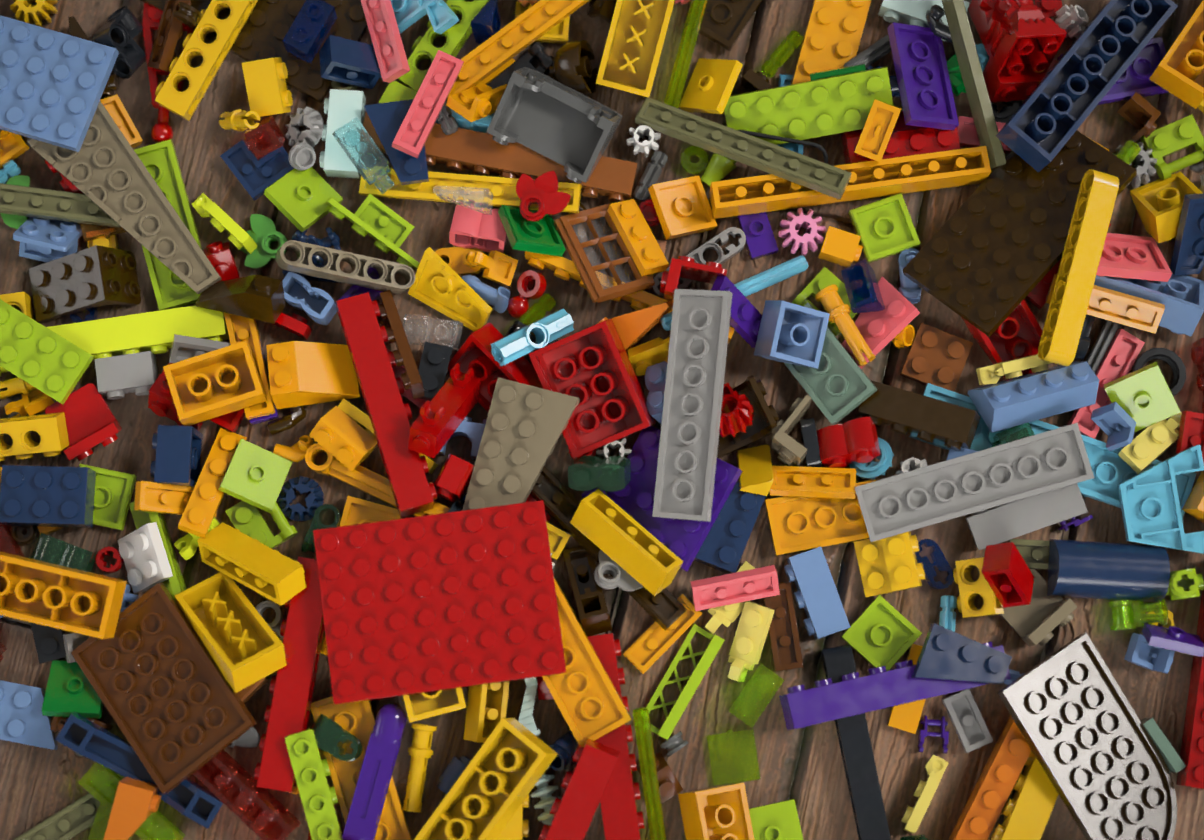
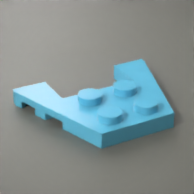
M391 0L400 34L426 14H428L434 32L439 34L444 33L459 22L458 17L443 0Z
M1201 445L1192 446L1118 484L1127 541L1204 554V530L1184 533L1175 479L1177 474L1204 470Z

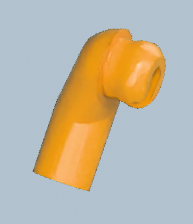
M303 435L291 447L276 443L273 453L289 461L300 462L305 458L307 449L314 444L313 439L308 435Z

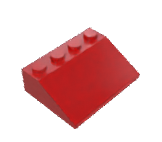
M612 318L529 353L543 389L580 398L578 406H576L568 421V425L562 432L573 458L656 423L655 419L648 412L646 397Z

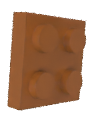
M921 322L900 375L923 385L930 383L954 392L973 343Z

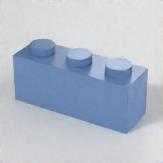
M822 547L789 557L787 559L788 565L784 566L789 582L794 581L798 592L794 593L799 609L804 608L807 619H804V624L808 635H814L815 640L850 628Z

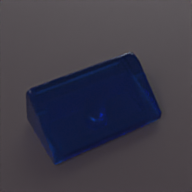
M490 0L470 23L476 43L482 44L500 30L501 18L495 0Z
M866 259L841 271L853 313L875 312L885 309L875 272Z

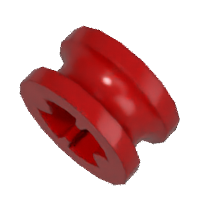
M104 547L96 555L97 566L108 573L117 572L124 564L119 550L114 547ZM109 552H114L113 557L117 561L115 565L110 564V567L107 568V562L103 561L104 556H110Z

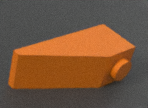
M674 300L612 318L626 353H628V349L633 348L660 322L663 315L668 314L673 309ZM605 317V318H603L601 321H599L598 323H600V322H602V321H605V320H608V318Z
M125 777L119 782L104 840H129L152 812H157L161 801V796L157 795L159 789L157 785L130 777Z

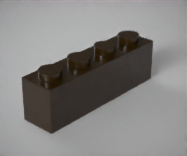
M871 380L878 390L861 403L858 411L863 417H870L877 427H880L881 423L891 426V430L900 434L907 435V432L910 431L918 434L917 437L927 442L933 443L934 439L945 442L944 446L960 451L961 447L970 449L981 418L977 411Z

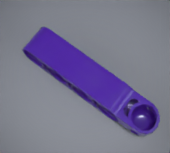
M397 704L384 705L377 714L342 840H374L407 721L405 711Z

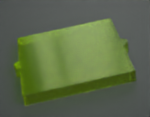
M729 729L727 733L706 735L714 786L761 779L753 729L736 732Z

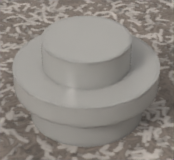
M304 142L295 144L289 151V163L297 170L309 169L316 160L313 147Z

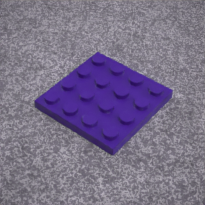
M649 426L642 429L631 449L632 453L626 458L627 465H622L606 496L683 561L680 568L688 571L742 471L717 458L711 522L652 517L661 430Z

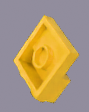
M911 531L874 542H870V539L854 542L865 598L922 586L921 580L926 578L922 562L917 563L915 552L919 551L916 534L911 535Z

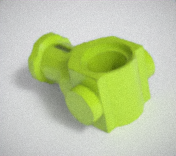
M1195 568L1170 572L1169 587L1166 596L1169 595L1170 601L1200 597L1199 591L1204 590L1202 573L1196 574Z

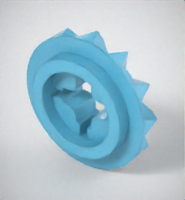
M878 437L881 455L876 458L879 461H872L870 465L858 462L849 464L850 468L856 469V475L860 478L875 480V477L885 475L886 470L892 467L894 454L890 445L884 439Z

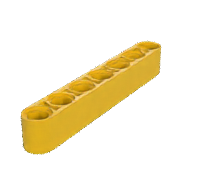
M1089 169L1082 178L1038 348V357L1041 360L1067 367L1075 358L1119 189V179L1116 176Z

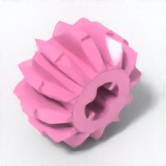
M798 208L797 217L794 213L788 212L786 215L788 220H781L780 222L783 230L779 231L778 236L786 238L782 243L784 248L792 245V254H795L797 248H800L801 254L806 256L808 248L812 252H816L818 249L817 244H823L824 237L820 234L825 233L826 227L817 226L822 221V218L818 216L812 219L814 211L811 209L807 215H804L802 208ZM801 227L807 229L803 237L798 235Z

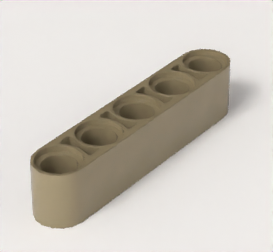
M296 240L285 242L276 253L277 265L286 271L379 291L391 290L393 294L405 292L415 281L413 269L405 264ZM284 250L294 251L297 260H287L284 256ZM312 256H320L324 261V267H316L312 262ZM341 261L349 263L352 272L344 273L340 269L339 263ZM368 267L378 271V279H372L368 276ZM395 273L402 274L405 277V285H399L395 281Z

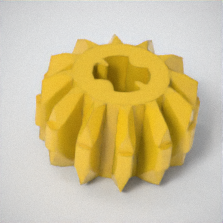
M12 0L14 3L10 5L11 11L15 13L14 17L16 20L29 24L35 23L36 26L42 27L43 20L51 23L49 14H57V9L54 5L58 3V0ZM33 2H36L37 4L34 7H32L31 4Z

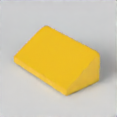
M761 445L738 450L736 453L737 465L742 471L739 477L740 491L767 496L773 484L770 446Z

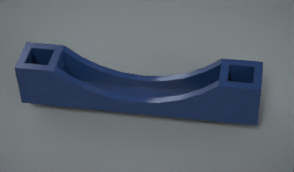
M75 711L70 715L55 739L80 755L124 777L156 785L129 743ZM189 778L185 779L167 794H162L160 789H158L157 793L163 801L207 829L224 802L223 798Z

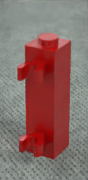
M455 364L450 371V378L431 401H426L420 408L419 417L410 427L408 449L431 458L436 457L478 402L481 379L473 377V368H469L465 374L460 372V364Z

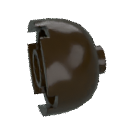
M577 40L564 44L556 52L553 65L549 69L552 79L585 96L595 93L598 86L596 84L597 68L592 70L590 62L595 57L589 43L586 40Z

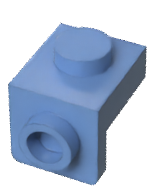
M1117 402L1093 410L1091 419L1108 435L1106 448L1109 451L1125 447L1132 442L1136 422Z
M1132 633L1124 660L1151 671L1167 674L1173 663L1175 651L1150 646L1143 635Z

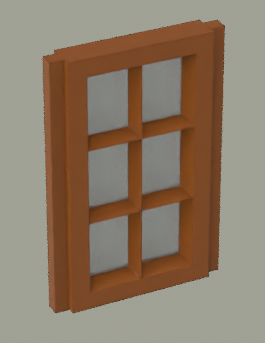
M610 203L579 211V213L561 216L559 219L554 220L558 233L593 303L618 298L649 289V287L655 285L651 274L641 276L607 211Z

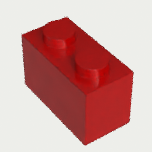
M1008 542L986 546L981 573L1003 608L1031 604L1035 577L1015 544Z

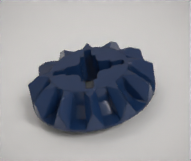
M299 476L289 479L282 487L278 501L281 511L288 518L302 522L318 515L323 507L324 495L317 482L311 478ZM295 489L302 494L310 493L305 498L307 509L300 503L292 504L296 499Z

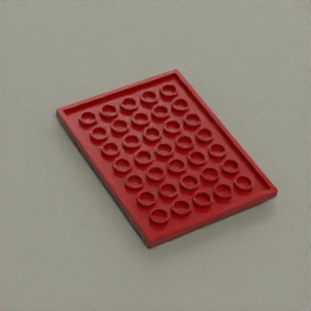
M544 500L313 530L334 705L567 673Z

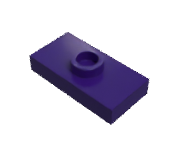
M766 212L737 216L741 230L746 236V245L751 260L778 253V247Z
M1144 623L1141 632L1150 646L1198 657L1204 656V643L1199 635L1186 633L1175 626L1165 628Z

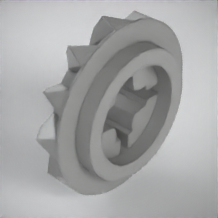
M310 107L304 109L297 108L296 114L290 115V123L285 125L288 129L285 137L289 140L291 147L300 142L314 147L321 139L324 123L322 116L318 111ZM304 125L310 128L305 131L298 130L300 126Z

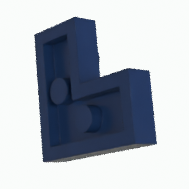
M243 140L220 155L254 201L264 194L266 188L294 169L289 163V154L281 144L259 161Z

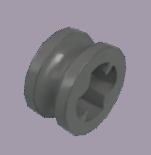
M681 731L660 745L661 748L667 750V757L688 744L687 740L681 738Z

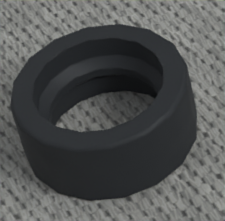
M1152 348L1140 354L1129 373L1143 368L1152 359L1163 360L1173 371V381L1169 388L1173 396L1177 395L1183 388L1186 380V368L1182 359L1173 351L1165 348Z

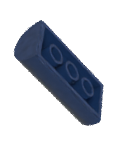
M1050 539L1047 596L1159 603L1167 594L1170 581V562L1164 547Z

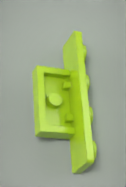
M371 194L367 196L355 214L332 197L328 199L327 204L331 207L328 211L341 221L345 217L353 223L351 228L362 237L368 234L376 240L374 245L385 254L391 251L398 257L397 263L405 264L417 271L420 263L400 249L401 245L413 231V225Z
M308 729L286 736L285 742L312 840H342L333 805L338 803L334 786L328 787L326 776L331 775L326 758L321 760L313 730Z

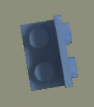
M29 217L13 233V240L20 241L19 256L49 262L77 252L78 239L85 233L86 226L74 222Z

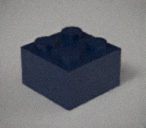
M158 425V431L154 432L152 439L153 449L156 450V461L151 462L150 473L151 477L154 478V482L195 487L201 470L203 439L201 432L193 426Z

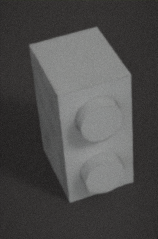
M151 351L94 359L98 392L105 397L107 396L109 400L121 399L125 397L124 394L133 392L138 396L149 395V389L159 377L156 355Z

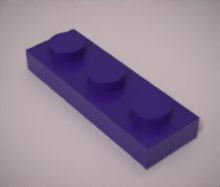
M717 276L711 290L730 291L733 293L730 325L752 348H755L762 314L726 276Z

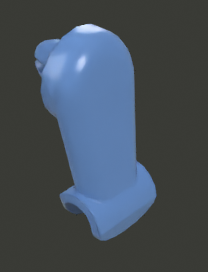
M914 248L902 251L898 260L901 286L899 287V292L912 304L920 302L922 288L906 277L902 270L919 252V250Z
M469 274L461 277L487 304L492 305L496 312L503 313L507 309L510 298V291L508 289L499 287L497 290L482 283L475 275Z

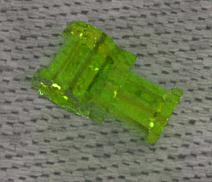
M1159 599L1155 603H1143V601L1134 600L1108 602V606L1112 610L1113 625L1110 626L1111 631L1136 629V627H1143L1144 623L1160 622L1161 625H1166L1168 622V610L1164 599ZM1146 612H1155V614H1146Z

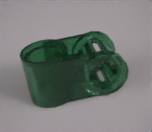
M324 504L317 508L310 528L304 538L302 552L307 553L310 551L316 553L313 530L339 527L342 518V512L339 508L331 504ZM327 510H333L336 515L335 521L331 525H325L322 520V515Z
M320 714L311 728L314 732L318 748L342 761L358 759L363 751L361 741L344 730L341 725L332 719ZM352 742L350 746L353 749L352 754H343L345 749L342 747V744Z

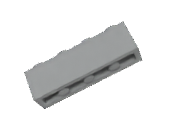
M1076 483L999 505L989 510L985 509L971 513V516L967 517L966 520L976 548L981 550L988 545L1016 538L1087 513L1088 511Z

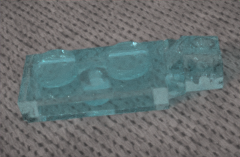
M357 117L334 131L332 135L369 185L374 183L382 194L395 185L387 174L391 171L388 167V160Z

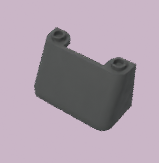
M523 67L513 71L487 129V133L493 135L492 139L502 145L518 142L563 165L568 179L576 183H582V181L586 183L589 181L614 135L622 115L534 69Z

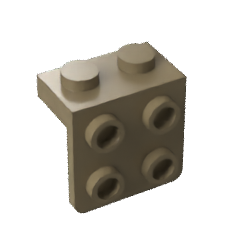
M806 395L803 400L798 397L789 409L790 413L786 422L781 419L777 423V427L771 432L773 434L770 438L772 439L771 449L779 454L777 456L778 460L786 466H801L806 457L807 449L790 437L789 434L809 410L812 400L809 395Z
M1031 568L1030 571L1035 577L1031 604L1004 608V614H1000L1029 647L1037 644L1043 646L1054 636L1051 631L1058 625L1063 627L1074 618L1072 612L1077 608V605L1070 598L1063 600L1058 596H1047L1048 582L1036 569Z

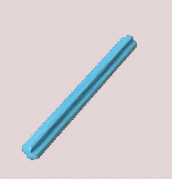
M800 255L734 285L746 297L805 271L809 265L806 258ZM672 312L663 315L660 319L666 331L671 330Z

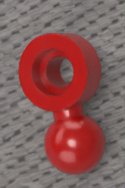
M527 270L520 275L517 282V289L520 294L509 300L508 313L514 318L524 317L529 310V299L535 300L544 294L546 279L541 273Z

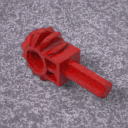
M725 383L723 387L719 434L723 438L728 434L735 438L736 433H746V426L753 425L754 409L745 394H738L736 390H732L729 383Z

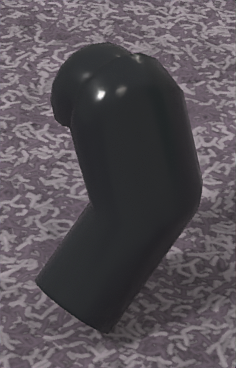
M933 5L926 12V20L932 33L953 43L949 26L944 24L941 19L945 15L944 9L939 5Z

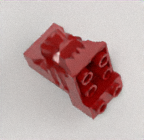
M972 0L968 7V12L990 58L982 73L991 102L1026 100L1047 75V70L1067 35L1066 30L1061 29L1049 17H1044L1042 10L1033 4V0Z

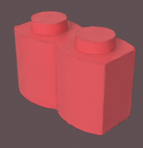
M473 204L456 205L450 228L449 243L461 248H477L489 253L490 250H496L504 253L507 234L498 214L499 209L482 210Z

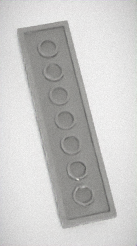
M675 289L652 517L711 522L733 294L730 291Z
M1074 423L855 487L870 542H874L1094 478L1078 423Z

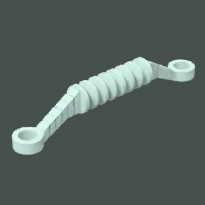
M536 677L526 678L524 681L527 688L524 694L519 722L534 735L538 736L541 734L540 729L537 730L532 715L538 683ZM544 773L535 785L537 790L530 796L531 798H540L541 801L534 805V808L544 809L545 811L537 817L538 821L550 825L554 815L549 813L556 798L552 797L551 794L559 788L558 786H549L548 782L554 779L555 776L545 775Z

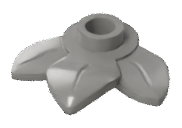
M600 550L598 555L599 565L594 573V579L600 587L604 589L618 587L625 591H635L643 587ZM611 574L613 579H606L603 575Z

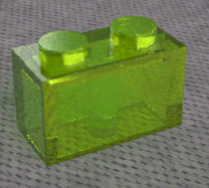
M759 664L726 712L749 728H752L785 680L763 664Z

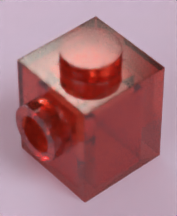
M272 115L257 122L260 123L257 128H247L244 133V141L248 149L255 153L257 159L282 147L285 138Z

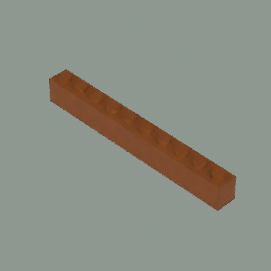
M366 112L359 140L360 144L365 149V152L381 155L382 152L386 153ZM435 123L425 142L428 166H435V163L446 165V168L453 171H462V168L473 170L474 174L480 176L494 174L504 178L519 179L524 173L533 180L543 173L553 170L557 175L558 182L576 183L566 177L567 172L564 171L563 165L518 142L502 145L492 139L493 135L489 133L458 128L455 133L446 135L441 128V124ZM602 156L589 181L578 183L582 186L581 195L589 198H597V195L608 197L609 201L615 203L630 200L637 173V163Z

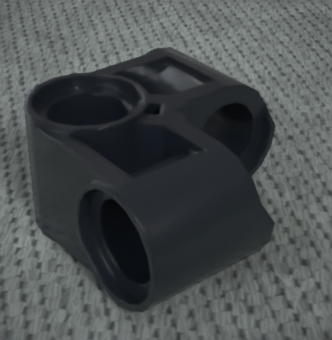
M127 5L112 13L100 29L94 33L92 42L117 49L119 54L112 70L123 79H129L146 61L145 52L133 39L144 27Z

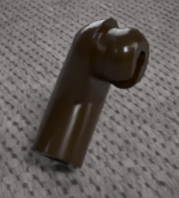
M304 406L289 408L291 414L268 422L270 433L275 435L289 430L305 419L307 410H304Z

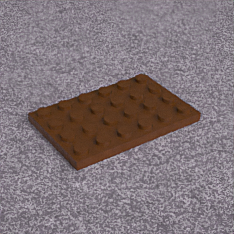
M157 583L119 614L114 638L100 639L91 636L71 652L162 794L169 793L257 724L238 694L235 693L223 677L191 624L163 583Z

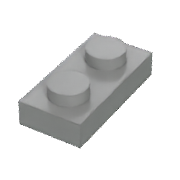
M174 334L169 363H176L230 346L231 344Z
M970 688L942 699L965 753L993 742Z

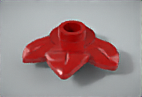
M553 170L543 173L535 180L523 173L516 184V193L521 200L520 213L526 220L531 222L539 221L545 215H556L562 212L567 207L571 198L568 193L558 192V178ZM532 204L539 205L538 211L534 213L529 211V207Z

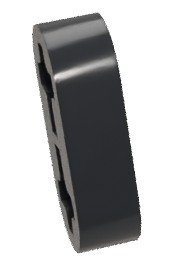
M814 418L800 419L803 446L807 449L805 457L806 467H822Z

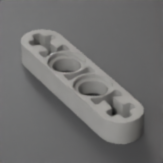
M730 227L686 256L695 259V263L705 265L706 261L703 259V252L707 249H714L718 253V259L715 262L723 264L743 250L746 236L741 229ZM728 235L732 237L738 236L740 238L738 246L730 244L725 248V252L728 254L724 255L722 248L717 242L720 241L721 246L728 242ZM661 272L654 278L655 285L652 286L654 295L664 299V293H660L658 290L660 287L659 281L662 279L663 274ZM680 277L679 281L682 284L678 285V289H685L696 282V280Z

